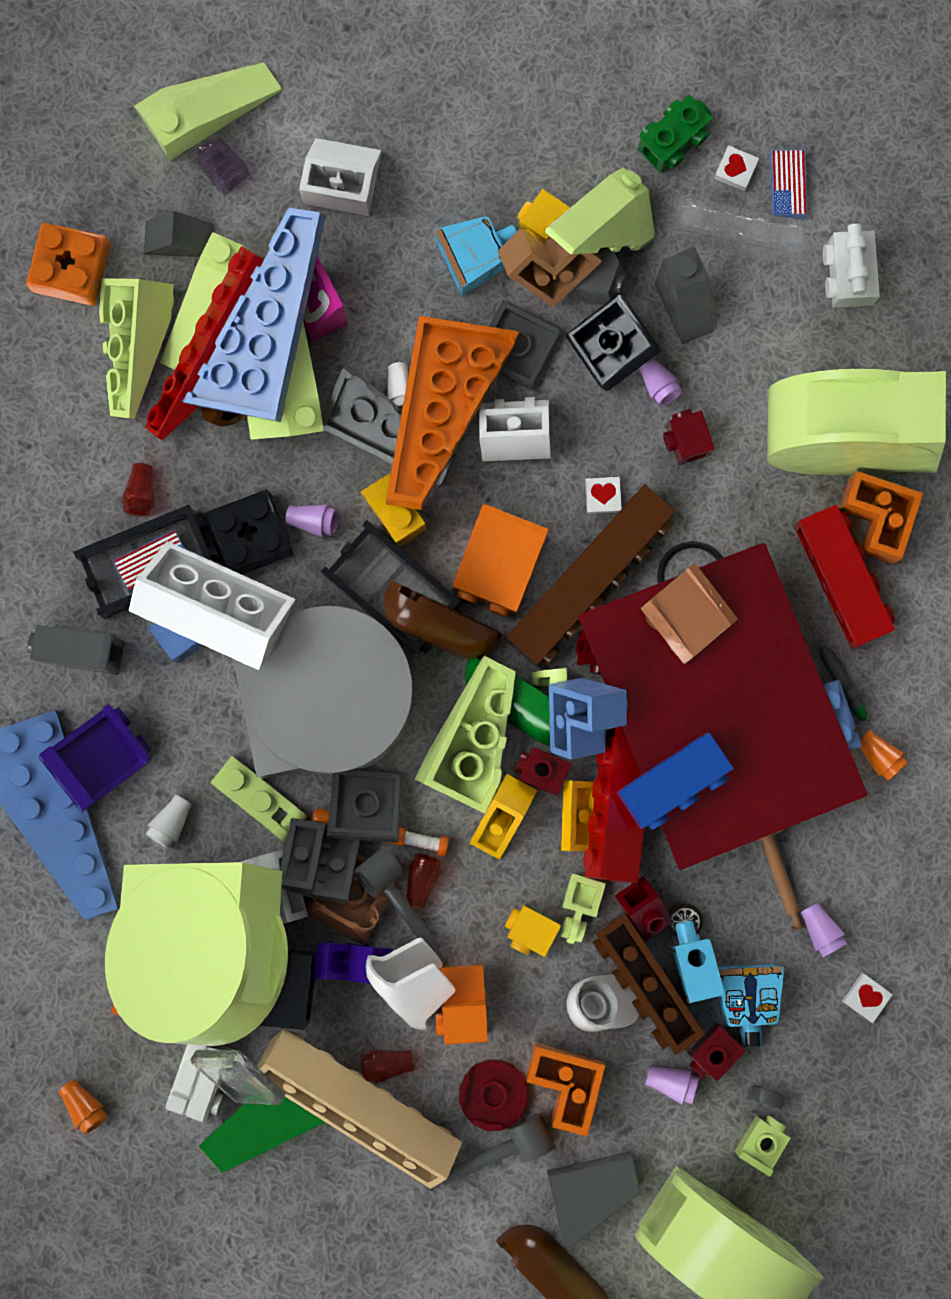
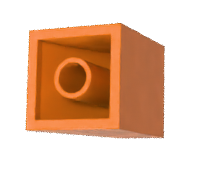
M483 503L452 585V590L458 592L457 598L471 605H476L477 600L490 605L488 611L501 617L508 618L509 613L516 615L546 542L549 529Z

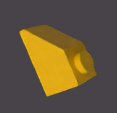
M387 474L362 490L361 494L394 544L401 547L426 531V526L416 509L386 505L390 474Z
M506 774L469 844L500 860L523 820L537 790Z

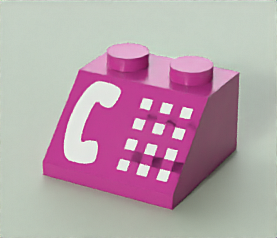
M318 256L303 318L305 332L308 334L311 342L348 325L344 306Z

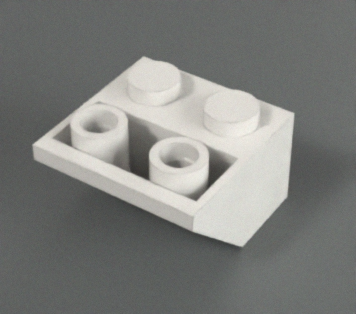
M315 138L305 159L299 188L303 204L369 216L382 153L381 150Z

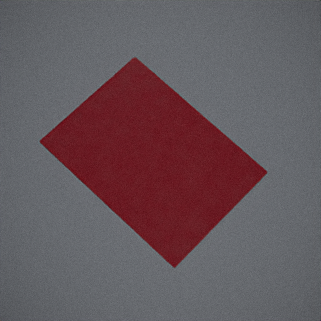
M760 543L699 567L738 620L686 664H683L680 658L672 652L669 644L659 631L649 625L644 612L641 610L648 601L678 576L578 615L604 683L626 690L628 703L627 725L622 726V729L641 775L705 733L711 734L733 767V770L726 774L729 780L712 791L707 786L696 793L699 800L689 807L680 810L679 806L666 813L669 819L661 826L679 870L706 861L868 795L765 543Z

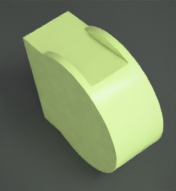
M826 370L791 376L774 383L768 389L767 462L773 467L809 475L852 476L856 471L871 476L896 473H937L946 443V371Z
M243 862L124 865L120 909L112 923L105 952L107 987L114 1007L124 1022L139 1035L156 1042L205 1046L229 1044L255 1030L274 1007L282 990L287 971V937L280 916L283 871Z
M677 1165L638 1224L639 1228L635 1233L637 1241L656 1261L703 1299H807L813 1288L819 1287L824 1279L823 1275L799 1254L795 1247Z

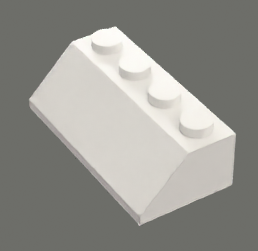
M167 541L136 578L129 611L240 661L245 665L260 670L272 652L296 599Z

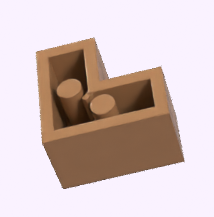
M522 227L498 250L507 275L552 307H555L602 262L599 253L571 255L554 239L549 238L543 243Z

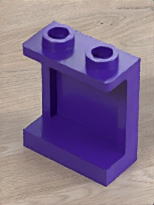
M110 704L103 707L102 711L53 747L49 746L39 754V760L81 814L151 761L149 753L152 750L141 735L135 737L127 727L130 724L127 716L119 707L113 709Z

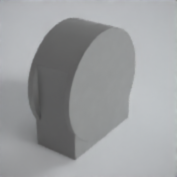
M319 606L301 610L288 616L272 652L260 670L233 659L256 776L258 778L268 779L305 770L317 774L333 775V773L353 769H365L381 760L396 746L411 719L414 705V683L406 656L398 641L382 624L357 610L339 606Z

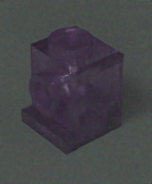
M221 138L216 142L208 140L199 147L197 151L198 157L195 159L197 166L224 197L250 176L245 162L242 159L240 160ZM221 157L224 158L223 163L214 164Z

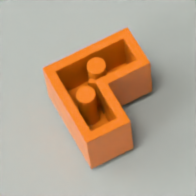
M856 471L847 481L839 510L870 521L862 546L865 555L893 565L903 558L923 493Z
M483 963L442 966L441 972L453 984L456 991L443 1004L442 1010H436L437 1036L444 1035V1045L488 1042Z
M534 1042L525 1076L526 1082L558 1091L551 1116L553 1128L588 1136L605 1069L603 1060Z

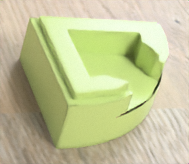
M566 668L531 673V685H534V687L549 686L552 683L567 681Z

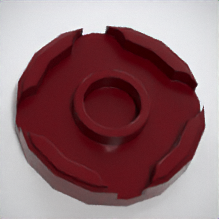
M486 1059L474 1064L465 1073L459 1087V1103L464 1115L474 1126L486 1131H502L523 1117L529 1103V1088L523 1074L513 1064L501 1059Z

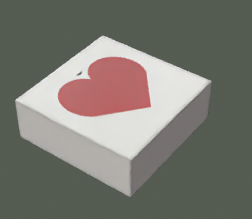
M728 145L714 179L745 191L759 158Z
M620 477L585 479L587 514L620 512L622 509Z
M861 973L842 1002L869 1022L874 1023L893 994L864 973Z

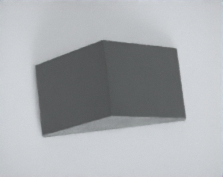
M176 211L146 221L144 255L200 257L213 232V224Z

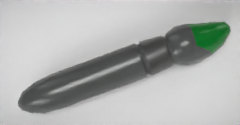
M822 646L820 649L822 660L834 681L840 680L850 711L862 721L867 720L865 705L862 699L858 697L855 688H853L836 655L829 647Z

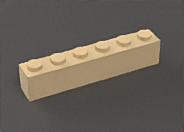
M283 1028L270 1040L252 1074L253 1077L428 1188L432 1189L448 1178L462 1144L460 1140L452 1136L448 1129L436 1126L425 1119L417 1109L407 1107L394 1099L389 1091L375 1087L364 1080V1077L359 1072L347 1069L339 1064L328 1052L314 1048L305 1042L300 1034Z

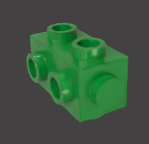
M690 94L681 102L678 99L672 102L663 113L665 117L657 124L654 121L649 123L639 135L638 151L660 173L667 167L671 170L675 169L686 157L684 152L692 144L697 148L710 135L708 130L713 119L711 112L702 101H696Z

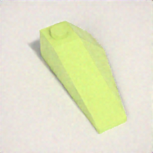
M262 62L162 88L134 107L171 161L282 91V88L266 64Z
M623 167L605 178L550 224L545 232L571 255L598 253L600 248L608 247L612 252H619L623 246H628L631 251L640 250L655 238L649 189L641 183V178L636 173Z
M212 232L196 265L160 364L173 370L176 369L182 349L189 345L195 333L198 319L206 313L212 301L211 297L214 289L222 283L228 271V263L231 257L238 253L241 246L247 249L245 246Z
M101 278L100 324L109 323L110 340L102 343L103 353L109 355L114 367L106 375L110 416L131 419L136 417L171 321L174 306V284L142 279Z
M304 322L301 327L281 422L247 416L250 439L288 437L324 431Z
M483 656L432 743L415 780L484 814L486 813L501 780L502 770L500 767L503 749H505L507 737H505L508 714H510L515 671Z

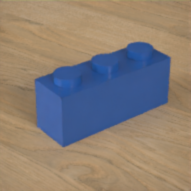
M705 733L616 793L639 828L649 826L653 830L669 819L666 813L679 806L680 810H684L699 800L696 793L708 786L712 791L728 781L729 778L726 774L733 770V767L711 734Z

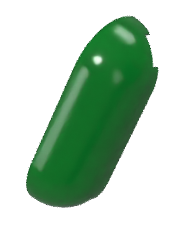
M483 656L467 660L464 671L466 685ZM515 675L510 714H508L507 722L540 744L550 747L549 697Z

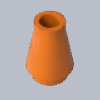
M872 730L868 731L860 739L862 747L859 748L879 777L883 775L890 781L908 763L903 757L904 752L877 736Z
M76 1079L71 1080L58 1091L75 1129H81L84 1135L92 1132L107 1119L108 1116L104 1112L105 1106L79 1085Z

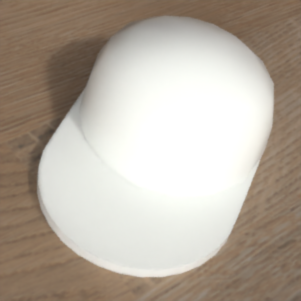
M613 974L592 976L579 981L571 988L566 1000L567 1013L570 1020L582 1031L598 1032L601 1030L624 1028L632 1025L639 1017V1013L632 1004V1001L637 999L630 987L623 990Z

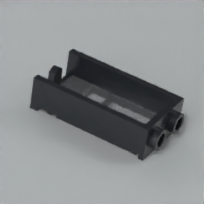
M186 505L73 551L75 558L83 564L88 577L85 578L89 590L95 594L99 604V608L96 609L99 616L106 619L130 607L133 591L129 592L113 560L173 530L177 531L186 550L212 562H221L214 542L208 544L203 533L209 530L201 511L195 513L190 505Z
M366 520L362 525L364 530L352 544L348 542L340 551L341 556L330 569L325 566L321 573L370 617L382 624L415 656L420 651L427 654L433 645L398 630L387 619L384 610V597L390 581L394 580L460 612L458 608L461 605V600Z

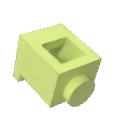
M756 1115L736 1148L735 1153L739 1158L770 1177L776 1162L791 1139L784 1133L787 1126L770 1115H767L765 1120ZM765 1138L772 1140V1145L768 1150H762L760 1147L761 1141Z

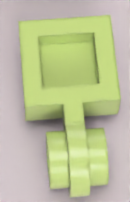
M571 874L561 907L574 911L573 918L566 916L560 937L566 938L567 943L582 942L587 922L581 921L582 915L597 917L606 883Z

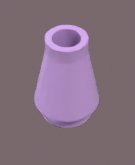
M655 356L638 368L651 400L657 402L659 406H665L673 402L682 393V389L679 386L680 380L664 367Z
M329 504L290 505L286 512L287 526L299 528L322 538H326L327 535L334 536L336 533L339 513L337 509L331 508Z
M819 903L801 912L815 952L819 950L823 958L847 945L843 937L846 934L822 909Z
M651 1065L645 1085L656 1089L683 1105V1102L692 1104L700 1076L692 1074V1070Z

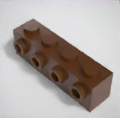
M621 912L593 931L598 939L592 943L603 960L610 957L617 967L612 973L622 989L630 987L637 999L632 1001V1004L641 1018L644 1020L649 1017L655 1025L656 1029L651 1033L662 1050L669 1047L677 1055L705 1036L625 913Z

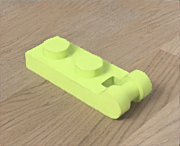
M234 756L230 757L210 782L285 843L291 818L305 820L308 817L306 813L262 778H258L252 770ZM279 808H282L288 814L279 824L272 817Z

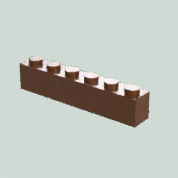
M644 484L506 636V641L535 667L541 662L547 666L559 653L560 650L556 645L565 636L570 640L582 627L578 615L597 608L605 602L606 599L602 594L610 585L616 589L629 575L625 569L633 560L639 564L651 551L647 544L655 535L661 539L671 529L674 523L670 519L676 511Z

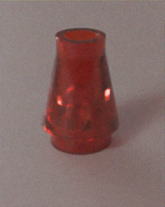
M144 463L132 465L131 474L120 501L123 504V512L133 516L150 515L151 509L155 507L152 466Z
M415 853L413 860L409 861L406 899L411 906L425 908L427 899L442 873V869H440L442 861L438 858Z
M369 1049V1053L361 1054V1068L364 1080L373 1082L376 1085L406 1072L414 1071L411 1050Z

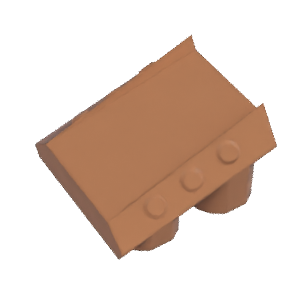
M695 563L641 608L646 616V621L653 629L659 631L669 644V648L680 658L683 664H686L738 620Z
M359 854L356 868L367 860ZM354 875L349 904L311 897L306 910L310 917L338 931L356 943L366 944L387 906L389 898L385 893H381L377 898L372 897L362 888ZM400 878L397 880V883H396L397 886H398V884H399V882H400V880H401Z

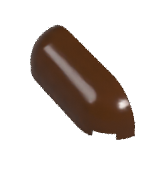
M391 580L384 597V610L389 622L398 630L454 656L464 659L485 656L498 645L503 635L498 630L394 580Z
M518 1225L505 1231L496 1240L497 1244L512 1257L511 1263L546 1299H609L602 1287L544 1229L534 1225Z

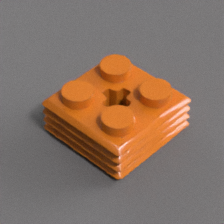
M43 222L40 226L26 286L33 293L94 306L97 301L101 278L104 274L111 244L104 235ZM69 258H72L75 264L68 265L67 270H65L61 265L62 262H67Z

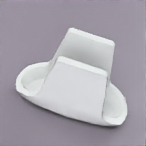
M417 938L385 956L368 955L366 974L371 985L411 1028L427 1031L426 1020L456 991L453 984L439 970L443 966L441 959L422 938Z

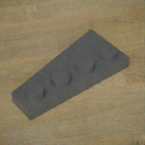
M346 364L342 367L323 414V430L393 464L402 410ZM454 453L435 485L438 488L443 485L456 456Z

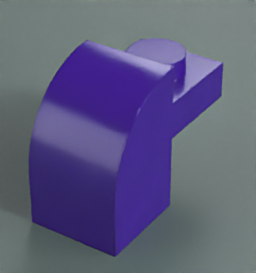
M333 941L318 942L317 952L314 957L315 968L313 978L347 980L371 984L366 974L368 955L382 957L393 952V949Z

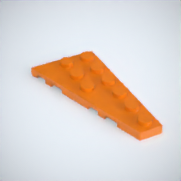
M419 316L386 505L419 510L423 508L516 345L520 331Z

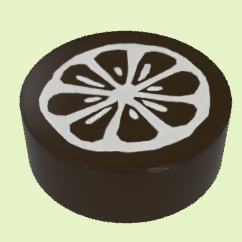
M678 904L670 910L669 914L674 923L668 926L673 935L677 937L676 924L693 920L696 922L699 934L703 926V917L695 906Z

